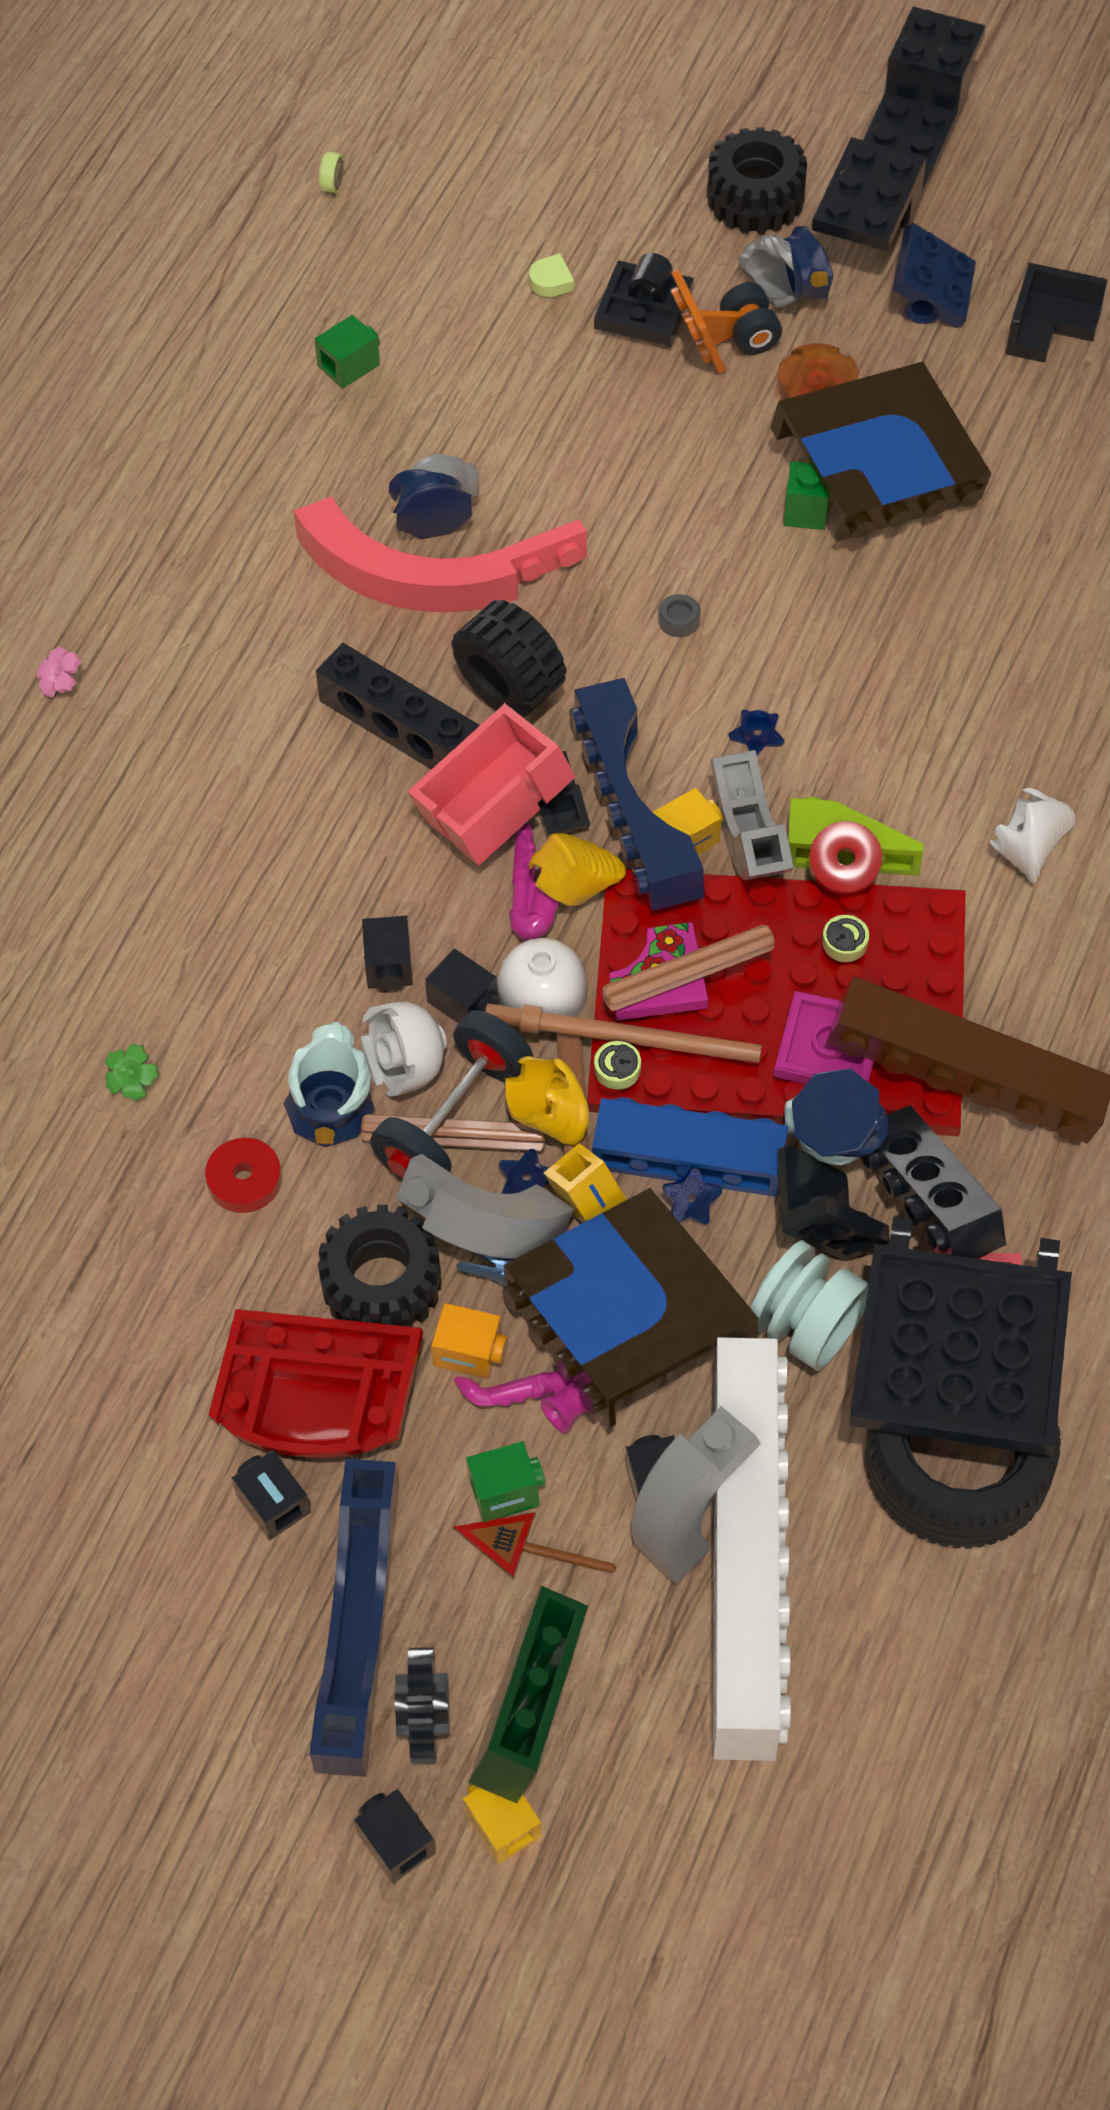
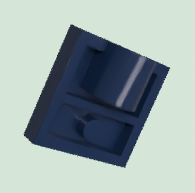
M914 222L903 231L893 290L906 298L904 312L911 321L918 324H929L940 318L957 329L967 319L976 261Z

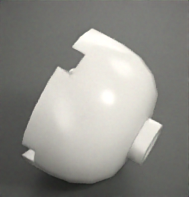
M548 938L527 940L513 948L502 961L497 979L498 998L502 1006L523 1009L524 1004L543 1007V1012L575 1017L584 1009L588 995V982L584 964L573 949L558 940Z
M409 1002L387 1003L370 1007L363 1016L362 1023L370 1022L369 1035L361 1036V1048L364 1057L367 1059L371 1079L376 1086L382 1085L384 1081L389 1089L385 1094L389 1097L414 1092L425 1087L438 1074L443 1061L447 1041L442 1027L437 1024L424 1008Z

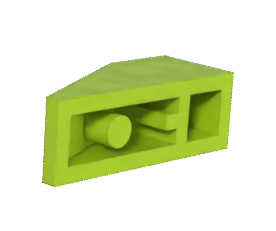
M817 797L791 798L788 842L794 868L810 869L809 854L811 845L822 829L836 822L850 821L867 827L878 839L882 849V864L879 873L920 876L924 852L923 843L837 801L822 800ZM841 852L838 854L837 860L842 865H850L854 862V857L849 852Z

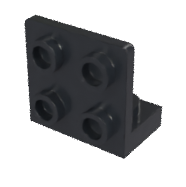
M789 1145L778 1148V1178L781 1201L780 1219L783 1233L800 1241L803 1240L809 1245L844 1261H849L874 1250V1244L886 1245L890 1243L889 1225L868 1216L865 1212L857 1211L850 1207L848 1177L846 1173L822 1161H818L816 1158Z

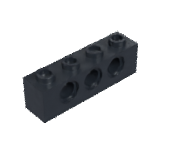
M343 642L315 670L320 702L431 770L480 726Z
M909 1105L887 1114L888 1135L878 1149L871 1154L861 1156V1161L869 1173L875 1172L878 1175L888 1197L891 1199L897 1198L903 1205L906 1217L913 1220L912 1225L919 1224L924 1230L933 1251L948 1255L978 1258L1006 1246L1002 1208L915 1109Z

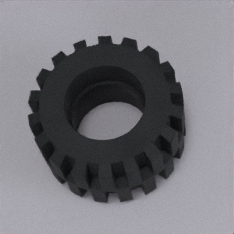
M756 127V130L740 129L738 134L731 132L726 135L725 141L719 140L714 145V151L710 153L708 165L707 198L710 210L714 211V216L719 221L726 220V226L732 229L735 227L741 228V232L749 233L750 230L757 231V234L766 233L767 229L776 231L782 229L783 223L787 225L792 223L795 215H799L802 211L805 198L807 158L803 156L804 150L802 147L794 145V139L789 135L783 137L780 131L774 129L771 132L765 131V128Z
M501 599L490 602L453 636L454 639L451 641L452 653L462 675L472 689L496 710L505 703L523 718L527 717L566 680L565 674L567 670L563 662L564 658L551 635L530 613L512 602L509 603Z
M377 1204V1211L368 1212L367 1206L357 1208V1216L353 1218L347 1213L339 1218L340 1228L337 1229L332 1226L325 1234L327 1243H321L318 1252L320 1259L318 1270L325 1304L329 1305L331 1315L335 1319L343 1318V1320L408 1327H413L412 1321L415 1319L423 1323L429 1317L428 1307L435 1308L439 1300L438 1290H441L442 1282L438 1246L435 1244L434 1235L422 1228L424 1221L417 1215L409 1220L407 1210L397 1207L394 1213L388 1212V1205ZM375 1258H391L399 1261L406 1267L405 1272L398 1279L385 1285L366 1284L354 1277L355 1272L361 1265Z

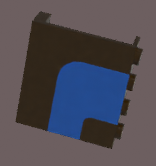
M923 361L778 401L770 426L777 440L791 436L796 438L840 513L841 518L834 535L836 542L851 537L861 538L872 531L886 527L896 528L907 521L923 516L933 517L944 510L961 505L964 507L971 506L981 500L992 474Z
M651 1187L504 1264L506 1286L503 1287L502 1294L507 1305L514 1313L520 1311L523 1314L535 1342L539 1346L546 1344L553 1354L555 1366L565 1380L572 1378L579 1387L580 1397L587 1410L593 1415L599 1413L609 1428L616 1425V1401L716 1347L717 1338H758V1316Z

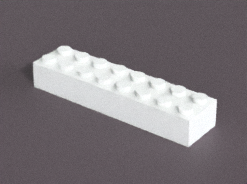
M717 1338L714 1373V1412L722 1406L753 1432L761 1444L714 1493L713 1760L775 1761L778 1744H787L788 1728H790V1696H780V1693H787V1677L790 1675V1646L780 1645L786 1644L790 1614L789 1595H785L786 1577L789 1575V1546H785L789 1517L788 1498H785V1481L788 1479V1450H785L788 1407L787 1403H784L785 1387L787 1386V1357H778L777 1339Z

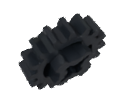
M434 1647L409 1648L407 1658L408 1674L395 1675L396 1737H408L411 1763H436L437 1736H449L450 1704L448 1673H436Z

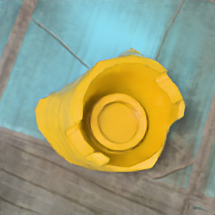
M564 833L551 834L540 850L531 857L529 862V869H532L535 865L541 867V873L535 886L552 899L567 906L583 904L608 886L619 883L626 876V867L617 856L593 842Z
M531 1056L521 1058L518 1061L521 1063V1074L518 1077L505 1078V1101L511 1117L525 1126L554 1137L565 1145H576L584 1139L588 1128L589 1109L583 1088L572 1069L560 1058L549 1060Z

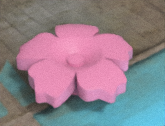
M59 646L51 650L48 659H43L38 667L36 677L41 679L39 686L44 696L53 698L56 691L60 693L72 691L76 681L71 674H75L78 671V665L81 663L79 655L74 652L69 653V651Z

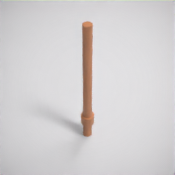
M487 1003L485 1012L498 1017L510 1026L520 1027V1032L539 1034L540 1030L760 1063L762 1045L548 1013L543 1012V1007L526 1004L521 1009Z

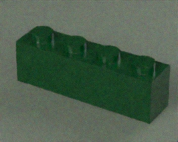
M544 1586L540 1587L522 1619L468 1783L517 1803L537 1771L588 1605Z

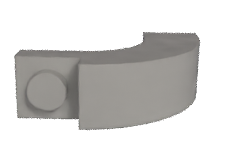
M756 750L712 758L710 764L719 802L718 808L723 817L721 828L738 875L746 881L792 871L794 865L785 824L775 826L770 815Z
M423 1154L411 1158L396 1196L399 1201L426 1218L422 1228L436 1237L472 1252L508 1259H516L565 1233L574 1212L573 1207L538 1184L515 1194H499L485 1191L462 1181Z
M722 1406L688 1440L682 1434H679L649 1473L634 1507L632 1536L636 1546L674 1584H677L711 1549L701 1533L702 1517L710 1499L721 1484L761 1444L753 1432Z

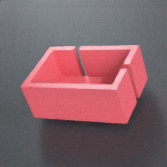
M504 703L407 792L425 821L448 841H452L455 847L479 866L540 810L537 803L541 799L548 803L576 776L560 747Z

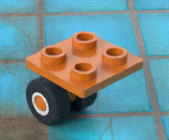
M677 269L671 272L677 284V287L671 289V292L680 312H683L681 315L694 341H697L695 344L705 365L713 361L719 374L725 372L726 369L716 345L733 337L741 352L748 355H756L771 349L781 338L782 325L775 312L769 309V299L759 284L746 282L731 288L721 299L720 311L699 310L680 270Z

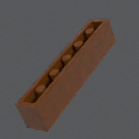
M855 976L852 977L841 996L826 1042L838 1047L840 1051L849 1056L870 1059L882 1064L885 1069L893 1073H906L926 1081L929 1086L942 1091L950 1090L970 1098L973 1103L979 1106L994 1107L1014 1115L1017 1120L1023 1123L1038 1124L1056 1131L1061 1137L1070 1141H1082L1088 1144L1102 1127L1110 1101V1075Z

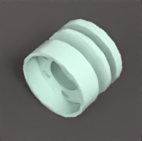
M801 1240L795 1243L768 1272L752 1302L751 1309L758 1316V1332L767 1329L768 1339H777V1342H779L794 1329L789 1353L813 1369L820 1371L837 1355L865 1312L869 1283L846 1268L836 1272L826 1282L831 1259L823 1253L814 1257L815 1248Z

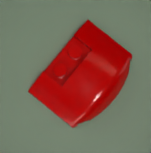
M236 1309L208 1415L218 1426L221 1423L235 1437L250 1445L267 1451L274 1450L275 1453L296 1457L329 1458L349 1456L371 1451L386 1443L391 1444L400 1438L423 1330L418 1327Z

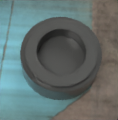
M675 594L668 596L660 603L658 608V624L666 634L673 637H686L693 634L700 625L701 609L698 602L692 597L684 594Z

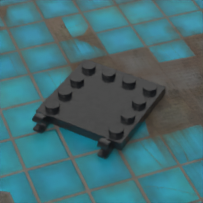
M893 1217L889 1246L874 1244L849 1426L1053 1456L1072 1272L1057 1270L1060 1240L1040 1238L1036 1267L909 1249L913 1220Z

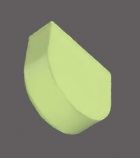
M560 253L537 260L530 267L529 285L534 293L543 297H555L575 291V281Z

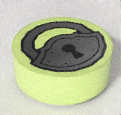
M330 151L324 154L319 171V186L322 191L338 193L344 173L343 154Z
M839 915L832 918L825 925L822 944L825 952L831 958L841 962H851L862 957L867 950L869 930L861 919L851 915Z
M612 1041L604 1044L599 1048L594 1059L596 1078L602 1085L610 1089L620 1090L632 1086L638 1080L641 1073V1057L634 1046L623 1041Z

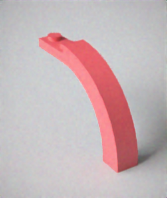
M332 496L294 510L297 538L306 552L324 571L338 582L361 595L391 606L409 610L462 612L483 609L494 600L498 601L501 599L510 602L518 599V584L525 581H533L543 574L561 567L572 566L579 560L587 558V531L580 519L490 553L462 558H432L404 553L375 541L349 521Z

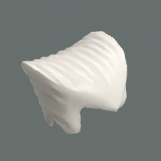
M1025 788L1022 791L1031 795L1034 801L1019 799L1009 825H998L995 829L998 839L995 841L990 839V844L997 852L1009 860L1013 866H1016L1020 872L1025 874L1030 883L1034 884L1040 875V870L1045 864L1046 858H1048L1054 846L1073 828L1076 820L1075 813L1068 804L1049 797L1039 790Z

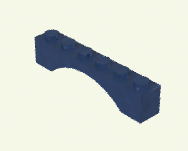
M625 678L575 689V708L569 709L571 725L574 733H582L584 738L581 741L586 764L588 766L594 764L596 768L594 780L597 792L600 797L607 796L609 801L606 807L612 829L619 828L622 835L619 836L622 855L626 862L632 861L635 868L632 870L638 895L646 894L652 911L704 898V869L690 835L670 826L655 815L638 797L628 778L626 766L630 752L638 739L637 707Z
M345 1458L339 1511L332 1612L324 1668L315 1706L310 1758L314 1773L366 1777L399 1488L396 1462Z

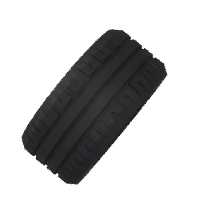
M1057 1426L1053 1456L1014 1450L1015 1466L1001 1480L979 1489L952 1488L932 1479L916 1463L908 1444V1434L868 1429L864 1455L867 1478L870 1479L869 1484L872 1490L875 1491L876 1499L881 1502V1507L884 1510H888V1515L891 1519L897 1520V1524L901 1527L905 1526L907 1528L906 1531L909 1533H915L920 1539L924 1540L927 1538L930 1543L936 1544L937 1542L945 1547H948V1545H953V1548L959 1549L961 1546H964L966 1549L973 1548V1545L985 1547V1544L992 1545L997 1543V1540L1007 1539L1008 1535L1013 1536L1018 1532L1019 1528L1025 1527L1028 1521H1031L1035 1513L1042 1507L1058 1465L1061 1432L1059 1426Z

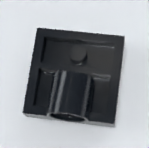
M657 253L643 254L638 264L618 260L594 316V329L671 347L682 319L681 313L683 312H680L671 292V289L677 287V284L671 273L673 268L670 261ZM682 275L690 293L692 294L694 289V278Z

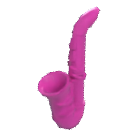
M525 823L513 834L515 835L512 876L514 889L512 909L509 911L512 931L519 938L527 941L541 938L547 934L554 924L560 902L552 899L535 886L536 882L534 881L537 879V872L535 866L529 869V862L534 855L536 846L532 840L534 835L531 825Z
M558 1370L549 1373L545 1371L489 1388L480 1387L478 1383L465 1377L456 1376L454 1379L455 1384L466 1399L479 1407L494 1406L495 1404L509 1406L511 1402L521 1403L527 1398L536 1399L544 1397L541 1400L542 1410L549 1422L561 1433L567 1434L579 1416L588 1411L580 1397L579 1387L572 1378L565 1380Z

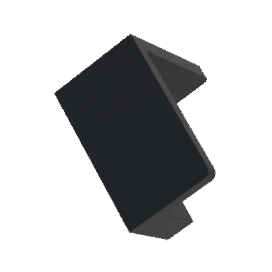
M1028 263L1011 321L1006 355L1045 363L1053 334L1093 342L1102 312L1107 279Z

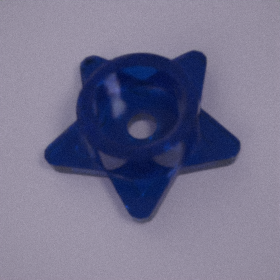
M742 710L741 725L728 734L731 741L745 744L748 751L756 750L757 756L765 747H781L785 742L784 738L775 730L779 715L777 713L769 714L762 710ZM759 730L761 731V734L756 735L754 734V731Z
M529 1149L519 1161L501 1160L498 1167L507 1179L502 1194L519 1193L536 1184L545 1189V1186L549 1184L544 1175V1172L549 1167L540 1164L535 1149ZM528 1174L531 1178L524 1180L522 1176Z
M695 1165L689 1169L686 1176L680 1177L673 1183H665L662 1186L663 1191L672 1203L671 1213L679 1222L692 1217L703 1224H708L710 1222L709 1205L722 1194L721 1186L703 1181L701 1173ZM695 1194V1200L692 1202L688 1201V1196Z

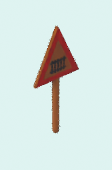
M535 1512L494 1519L483 1523L476 1522L453 1526L457 1533L513 1579L523 1552L608 1573L616 1571L614 1563L526 1542L535 1518Z

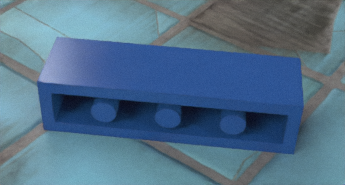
M620 1097L614 1100L601 1098L592 1153L605 1162L610 1172L778 1197L780 1187L778 1178V1148L786 1145L788 1126L779 1125L773 1120L765 1118L746 1120L732 1118L728 1114L718 1111L699 1113L685 1111L683 1108L671 1104L659 1107L639 1104L630 1098Z

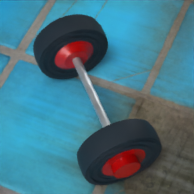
M474 1010L467 1013L458 1023L453 1032L454 1041L461 1053L473 1066L424 1130L403 1119L388 1117L373 1132L370 1144L374 1153L387 1168L400 1178H404L411 1158L423 1154L450 1172L452 1168L450 1158L444 1149L431 1137L432 1133L480 1071L499 1081L505 1082V1078L518 1077L521 1074V1063L518 1062L521 1058L533 1057L532 1050L524 1038L503 1020L487 1012Z

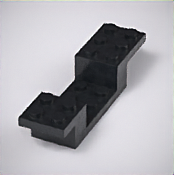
M912 6L888 57L885 93L863 140L854 137L850 138L814 214L812 231L888 251L897 229H906L912 223L968 99L972 65L984 39L986 25Z

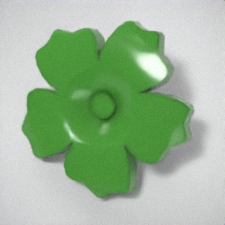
M131 1044L126 1052L123 1049L109 1052L105 1064L113 1071L105 1074L107 1080L106 1088L112 1094L122 1090L124 1097H130L134 1101H139L140 1098L146 1097L144 1085H153L154 1079L160 1076L158 1072L159 1066L151 1063L144 1064L148 1061L149 1054L145 1052L143 1045Z

